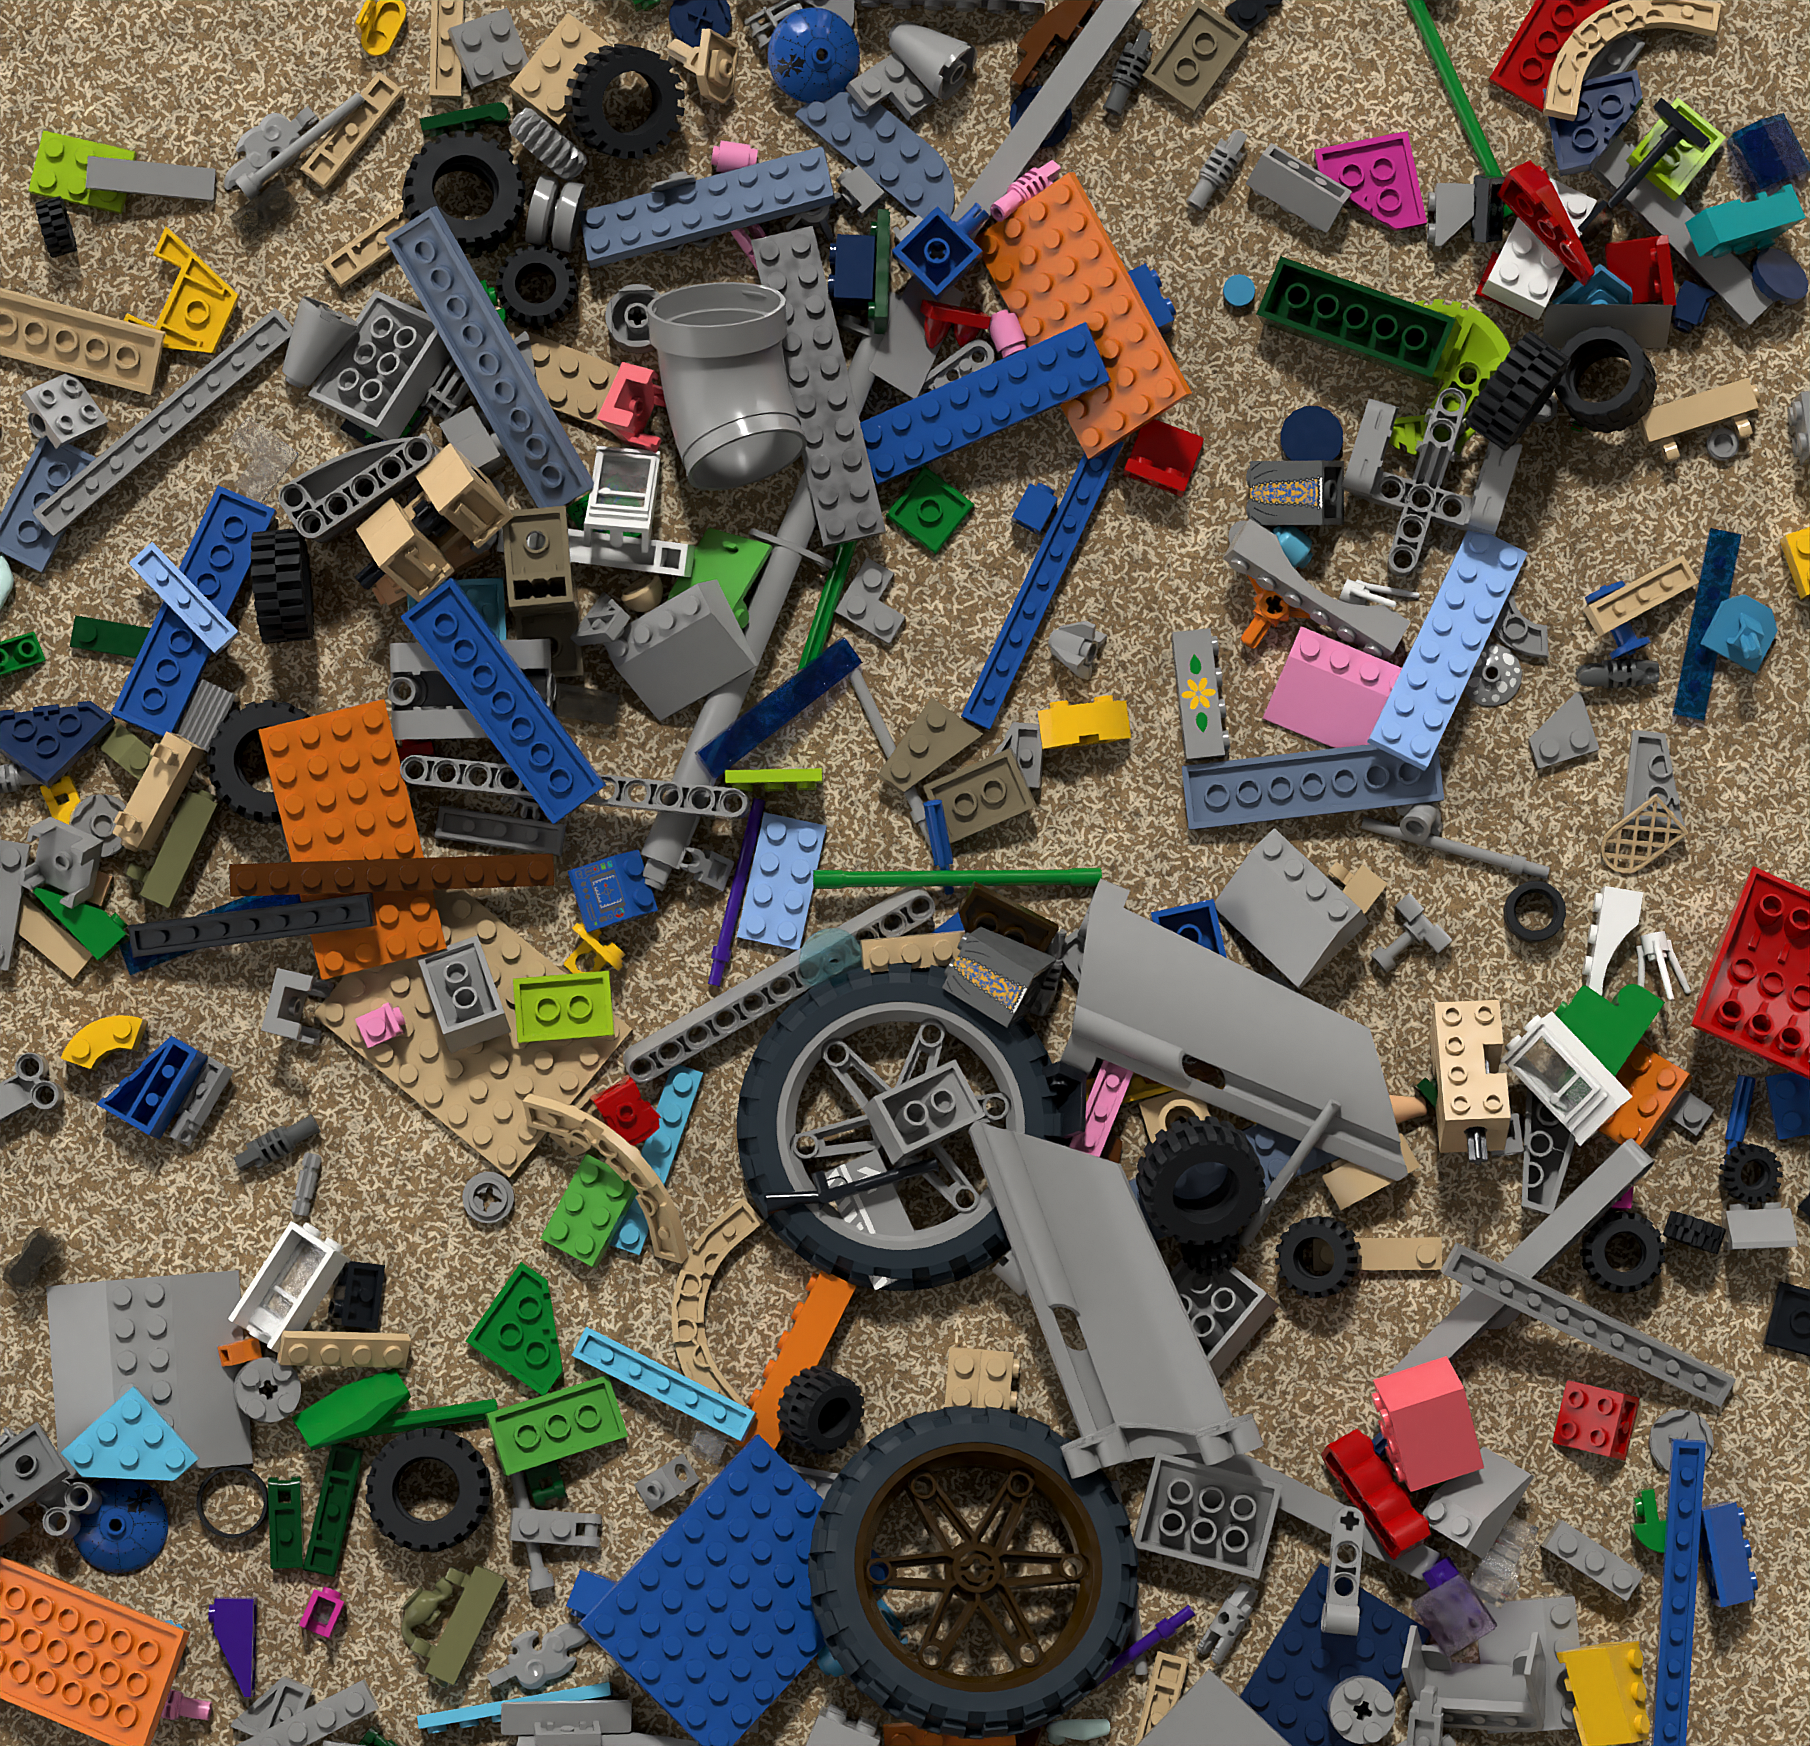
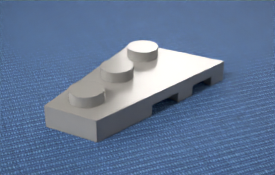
M1632 730L1622 819L1657 794L1685 827L1665 733ZM1653 803L1646 807L1643 811L1652 812ZM1657 803L1656 812L1667 813L1662 808V806L1659 803ZM1640 815L1639 826H1650L1652 816ZM1635 817L1625 824L1634 825ZM1656 817L1654 827L1666 828L1667 817ZM1671 819L1670 828L1680 829L1674 820Z

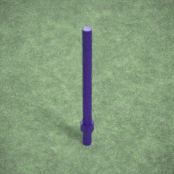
M753 798L717 946H713L711 954L713 963L708 979L709 985L720 987L725 964L730 961L732 950L729 948L764 811L765 800Z
M1188 1604L1169 1619L1165 1617L1155 1624L1156 1628L1119 1654L1112 1668L1097 1686L1162 1639L1167 1641L1177 1633L1176 1629L1196 1616L1191 1606Z

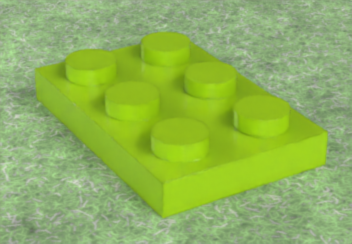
M1678 97L1672 102L1671 106L1710 139L1711 144L1701 153L1682 139L1675 148L1671 147L1645 176L1673 201L1681 195L1726 138ZM1660 118L1626 159V162L1633 168H1636L1662 139L1660 135L1668 126Z
M43 130L28 192L48 198L61 196L63 201L122 214L127 193L85 189L88 156L135 161L137 153L132 150Z
M822 768L725 770V783L727 786H732V788L742 792H753V786H765V790L770 792L785 791V785H797L798 791H815L818 784H823Z
M610 971L513 979L518 1043L615 1035Z

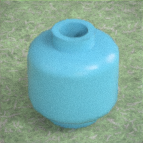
M1277 525L1271 531V533L1277 536L1284 554L1294 569L1297 567L1303 569L1310 562L1313 553L1310 552L1312 540L1294 525Z

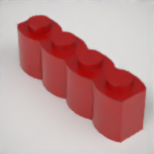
M1355 1429L1325 1447L1321 1457L1326 1467L1339 1481L1349 1500L1362 1512L1365 1523L1376 1534L1381 1546L1393 1560L1398 1559L1426 1542L1431 1535L1428 1520L1412 1507L1409 1493L1393 1480L1390 1466L1375 1455L1374 1444L1367 1435H1364L1359 1429Z

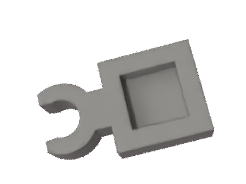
M686 847L685 851L692 854V861L690 864L680 862L679 867L682 870L695 873L694 880L723 891L734 861L710 850L704 849L702 852L700 849Z

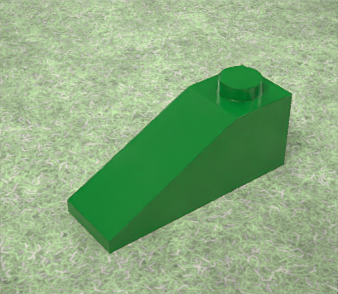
M38 887L32 891L85 948L102 963L130 937L125 931L129 925L116 912L111 916L103 910L84 903L71 909L60 903V899L64 896Z

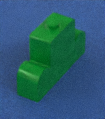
M1638 984L1624 986L1613 997L1611 1002L1588 986L1583 985L1572 996L1568 1004L1562 1001L1554 1014L1615 1077L1665 1002ZM1544 1039V1043H1545L1546 1045H1548L1549 1047H1551L1552 1049H1554V1048ZM1570 1065L1559 1077L1560 1089L1577 1073ZM1580 1077L1564 1095L1579 1104L1591 1092L1592 1088Z

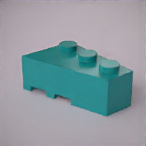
M1792 184L1782 186L1779 191L1769 197L1766 191L1757 193L1755 195L1757 200L1741 203V200L1737 199L1706 208L1685 222L1699 257L1713 255L1716 259L1735 251L1736 255H1739L1757 247L1758 251L1773 246L1775 244L1774 239L1806 218Z

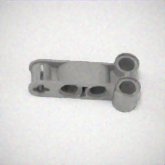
M29 1052L22 1054L15 1063L16 1075L0 1083V1123L33 1105L44 1110L57 1109L64 1100L62 1087L55 1082L45 1081L44 1078L49 1072V1064L46 1058L40 1054ZM34 1058L39 1063V1071L34 1076H29L25 1071V1065L30 1059ZM49 1086L54 1090V1099L50 1104H44L41 1101L40 1093L45 1087Z
M7 1426L3 1428L5 1432L0 1436V1447L17 1436ZM28 1460L22 1464L20 1468L21 1474H25L32 1469L33 1460ZM63 1479L36 1498L35 1501L46 1511L42 1522L45 1531L61 1539L73 1538L80 1530L81 1522L79 1515L81 1513L89 1515L99 1510L102 1504L100 1491L94 1486L83 1482L70 1484L66 1479ZM83 1491H87L88 1500L86 1504L80 1506L78 1503L79 1495ZM65 1515L67 1519L66 1526L59 1531L57 1529V1521L61 1516Z
M1352 1506L1340 1508L1333 1517L1326 1603L1323 1604L1321 1632L1357 1636L1360 1614L1358 1594L1365 1522L1362 1512ZM1347 1512H1351V1517L1357 1519V1524L1352 1525L1350 1531L1346 1530L1345 1524L1340 1523L1341 1517H1346ZM1344 1544L1350 1545L1354 1550V1558L1349 1563H1342L1337 1557L1339 1547ZM1340 1577H1346L1351 1582V1591L1345 1596H1340L1335 1591V1582Z

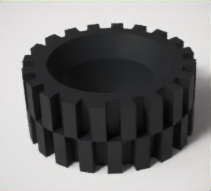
M614 44V47L605 45L598 48L600 53L589 52L584 56L587 64L577 63L573 69L574 72L579 74L577 79L569 78L566 87L573 88L572 96L565 95L564 104L572 106L573 111L566 112L568 121L574 122L577 125L572 128L575 135L585 138L583 143L586 146L597 149V152L617 158L641 159L644 158L643 153L653 155L659 152L656 145L666 146L672 140L666 134L669 131L678 132L681 125L674 122L676 115L684 116L685 111L684 107L678 106V100L685 99L684 90L676 89L675 85L682 81L678 74L669 71L673 66L669 61L659 59L660 54L632 45ZM635 71L646 80L652 93L651 111L645 122L637 129L619 133L609 125L604 116L602 107L603 95L608 84L616 76L625 72Z
M1529 331L1516 343L1514 349L1510 350L1505 360L1497 367L1494 375L1490 377L1486 383L1487 385L1477 397V401L1471 407L1465 424L1502 450L1508 451L1518 438L1524 434L1526 428L1531 425L1536 415L1540 413L1546 401L1551 397L1554 389L1562 380L1561 377L1566 373L1571 358L1534 332Z
M296 528L253 532L251 536L252 589L255 599V611L257 613L256 620L257 625H259L262 643L312 640L315 622L313 614V587L310 558L305 537Z

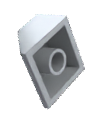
M1781 1202L1762 1203V1209L1749 1210V1204H1729L1730 1211H1721L1722 1228L1726 1229L1723 1238V1250L1798 1247L1791 1209H1781Z

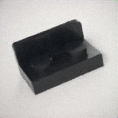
M1474 176V217L1471 225V238L1474 239V242L1502 241L1504 202L1497 194L1506 177Z
M355 1261L345 1263L333 1282V1285H335L334 1296L328 1305V1315L331 1317V1324L370 1329L378 1328L385 1265Z

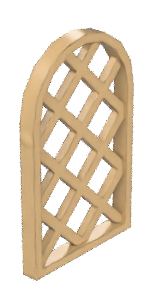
M1655 794L1614 825L1604 835L1601 843L1602 857L1605 863L1614 871L1632 873L1648 865L1652 860L1686 836L1688 830L1659 796ZM1653 803L1652 812L1643 811L1646 807ZM1657 803H1659L1667 813L1656 812ZM1640 815L1652 816L1651 825L1639 826ZM1635 817L1634 825L1625 824ZM1667 817L1666 828L1654 827L1655 818ZM1671 819L1674 820L1680 829L1670 828ZM1622 829L1634 830L1633 840L1621 839ZM1618 830L1617 839L1609 838L1612 833ZM1638 830L1650 831L1649 840L1638 841ZM1654 831L1666 832L1664 843L1652 842ZM1670 833H1678L1676 837L1669 841ZM1606 842L1616 843L1615 853H1605L1604 847ZM1620 844H1632L1631 855L1619 854ZM1636 845L1648 846L1647 855H1635ZM1652 846L1661 847L1651 855ZM1607 857L1614 858V863L1612 864ZM1618 858L1630 859L1629 868L1618 867ZM1634 860H1643V862L1633 867Z

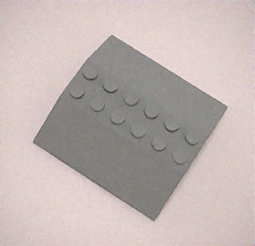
M239 1270L46 1286L57 1448L59 1456L71 1474L65 1479L90 1478L82 1477L61 1452L133 1386L142 1393L198 1455L200 1459L189 1469L253 1464L250 1417L240 1410L233 1395L235 1378L246 1362L233 1366H221L218 1346L244 1340L243 1327L228 1319L241 1300Z

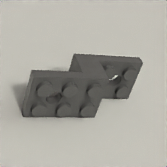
M38 1422L0 1447V1547L31 1526L22 1508L71 1475L43 1427ZM28 1460H33L32 1469L25 1474H21L20 1468L22 1464Z

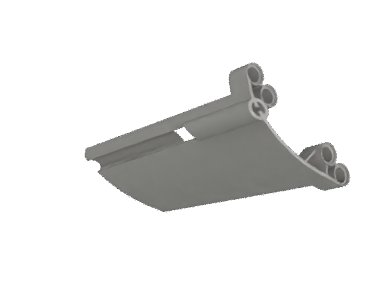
M1100 878L1077 933L1086 939L1072 1032L1061 1056V1062L1084 1071L1087 1074L1086 1077H1088L1096 1058L1099 1057L1299 1141L1303 1140L1328 1101L1333 1098L1341 1104V1107L1314 1147L1396 1181L1408 1175L1401 1151V1141L1370 1028L1125 909L1124 905L1130 890ZM1189 1055L1221 1069L1226 1081L1224 1089H1218L1189 1077L1182 1067L1183 1056Z
M975 1120L968 1130L1081 1435L1080 1438L1060 1447L1071 1478L1084 1476L1101 1467L1130 1462L1134 1459L1155 1457L1156 1452L1169 1455L1201 1453L1205 1465L1208 1466L1224 1461L1233 1455L1244 1454L1263 1446L1264 1444L1252 1413L1233 1418L1121 1164L1010 1129L997 1128ZM1064 1307L1074 1312L1087 1345L1085 1350H1074L1065 1344L1053 1311L1055 1308Z

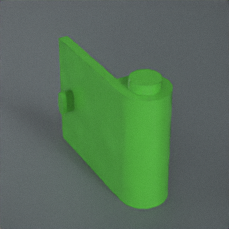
M708 527L694 551L691 577L679 576L669 593L667 601L697 583L717 579L742 630L749 621V612L743 598L771 553L772 546Z

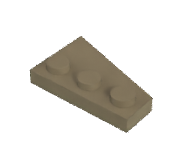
M931 697L877 774V777L901 794H904L941 765L982 737L983 733Z

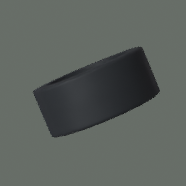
M1528 881L1516 887L1507 897L1503 908L1504 921L1509 931L1518 939L1529 943L1542 942L1554 936L1563 926L1566 917L1565 901L1561 893L1551 884L1542 881ZM1529 893L1544 895L1553 906L1554 915L1552 921L1541 930L1532 931L1526 929L1519 923L1516 917V907L1519 900Z

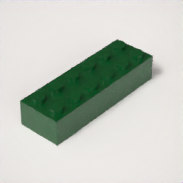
M1282 256L1278 260L1256 313L1264 325L1437 387L1462 329L1454 317Z

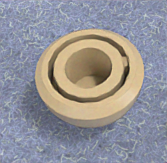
M651 574L633 582L623 591L621 596L622 602L631 610L645 614L662 605L660 602L663 596V585L660 577Z

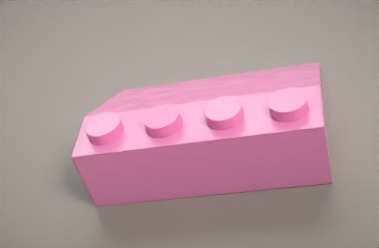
M1300 627L1262 719L1332 748L1368 745L1369 736L1402 668L1314 631Z

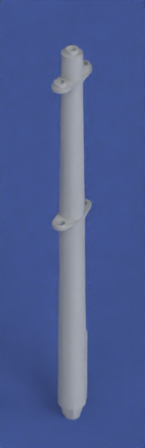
M888 292L887 327L902 297L893 292ZM844 314L842 319H838L837 327L862 338L848 369L858 416H860L876 377L868 369L884 334H874V321H869L865 328L860 326L861 320ZM806 470L803 472L776 537L751 528L749 533L751 537L769 544L773 548L762 567L746 605L749 612V621L746 627L742 629L758 665L801 560H806L827 569H831L834 564L829 559L806 549L817 523ZM758 666L708 694L671 782L714 786L728 752L724 748ZM667 790L663 799L665 805L672 806L678 801L677 790ZM702 792L695 797L694 803L696 808H705L710 796L709 793ZM665 812L657 813L640 853L641 856L648 859L642 874L645 877V884L663 892L671 870H679L680 862L682 863L686 853V847L690 844L701 816Z

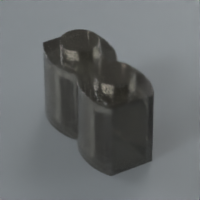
M46 1227L36 1228L25 1239L21 1254L15 1256L6 1266L2 1280L20 1293L32 1291L43 1279L46 1266L52 1264L61 1254L64 1240Z

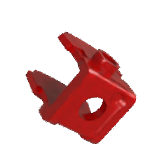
M626 1075L621 1081L602 1092L590 1096L592 1103L602 1114L605 1124L632 1146L643 1142L660 1128L658 1120L661 1118L660 1114L648 1101H643L636 1083L629 1075Z

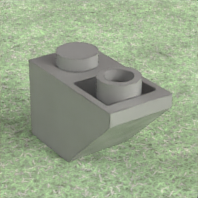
M1436 183L1434 192L1428 193V211H1433V223H1428L1427 243H1433V252H1439L1472 221L1474 217L1475 184Z

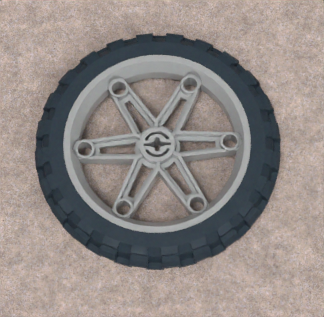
M908 962L888 964L889 971L870 973V968L864 970L863 967L846 971L823 981L808 990L795 1002H792L769 1028L753 1053L744 1075L737 1111V1143L745 1181L754 1202L777 1236L809 1264L829 1275L831 1273L848 1283L874 1289L868 1275L899 1279L879 1288V1290L915 1291L935 1288L959 1281L995 1262L1011 1249V1245L989 1185L979 1196L939 1142L930 1148L956 1182L948 1187L933 1171L921 1175L960 1214L939 1225L914 1231L916 1235L889 1236L877 1233H864L856 1226L844 1221L840 1212L829 1203L824 1204L821 1210H819V1204H799L767 1215V1192L816 1191L801 1160L878 1150L882 1159L883 1153H886L872 1125L871 1134L874 1140L825 1146L824 1137L870 1125L871 1123L867 1115L796 1134V1115L800 1096L810 1073L821 1058L826 1061L863 1111V1107L869 1101L846 1072L850 1067L854 1066L881 1093L892 1089L842 1041L844 1038L864 1028L883 1023L912 1022L921 1024L895 1085L896 1087L909 1081L921 1052L929 1054L925 1073L937 1068L945 1033L947 1032L965 1043L981 1058L999 1088L1000 1093L975 1096L985 1114V1117L979 1120L980 1122L987 1124L1006 1118V1129L1064 1146V1140L1058 1138V1136H1061L1064 1113H1058V1103L1062 1092L1049 1088V1081H1046L1045 1075H1042V1067L1048 1066L1052 1062L1037 1033H1035L1024 1017H1021L1006 1028L943 989L942 986L947 979L944 976L946 968L931 965L926 968L911 969L912 963ZM935 1026L939 1029L941 1037L936 1043H927L922 1038V1032L926 1027ZM839 1045L845 1049L846 1057L842 1062L833 1063L828 1059V1050L832 1046ZM992 1098L1001 1099L1005 1105L1004 1112L999 1116H993L987 1112L986 1104ZM970 1125V1126H968V1127H966V1128H964V1129H962V1130L969 1129L972 1125ZM803 1137H810L815 1142V1149L809 1155L800 1154L797 1150V1143ZM913 1155L896 1163L894 1169L921 1160L916 1155ZM900 1181L893 1183L895 1190H897ZM966 1189L973 1193L975 1200L972 1206L962 1208L956 1203L955 1198L959 1191Z

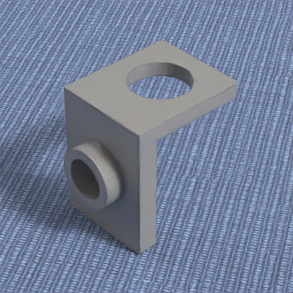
M682 1453L635 1483L634 1486L649 1510L653 1511L700 1481V1479ZM675 1466H680L684 1469L687 1475L686 1482L678 1479L675 1474Z

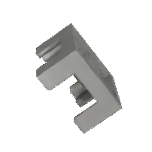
M48 817L30 827L27 841L31 842L39 838L36 859L33 864L21 870L18 884L32 890L46 882L70 894L60 899V903L71 909L93 897L104 840L53 817Z
M277 968L261 1031L318 1046L322 1034L321 1030L300 1024L307 994L323 998L330 997L334 984L319 980L313 976Z

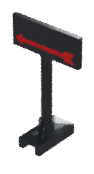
M1662 97L1653 106V109L1668 127L1660 135L1662 139L1616 189L1609 201L1602 200L1577 228L1582 239L1588 245L1614 217L1612 210L1632 192L1671 147L1675 148L1684 139L1688 144L1703 153L1711 144L1710 139Z

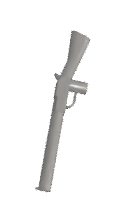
M1331 1098L1287 1164L1266 1191L1259 1211L1254 1213L1252 1216L1253 1220L1239 1235V1243L1241 1245L1248 1246L1254 1241L1278 1200L1286 1197L1287 1187L1341 1107L1337 1100Z

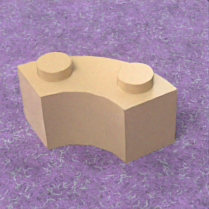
M1400 1133L1401 1151L1407 1171L1410 1173L1419 1168L1420 1165L1403 1134ZM1343 1158L1330 1164L1333 1170L1322 1176L1340 1210L1396 1181Z

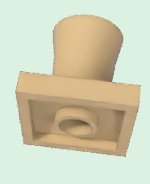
M1178 1090L1138 1102L1149 1140L1152 1143L1156 1141L1155 1134L1161 1129L1167 1131L1172 1128L1171 1123L1174 1122L1176 1117H1183L1188 1122V1117L1198 1116L1200 1120H1205L1206 1116H1210L1205 1101Z

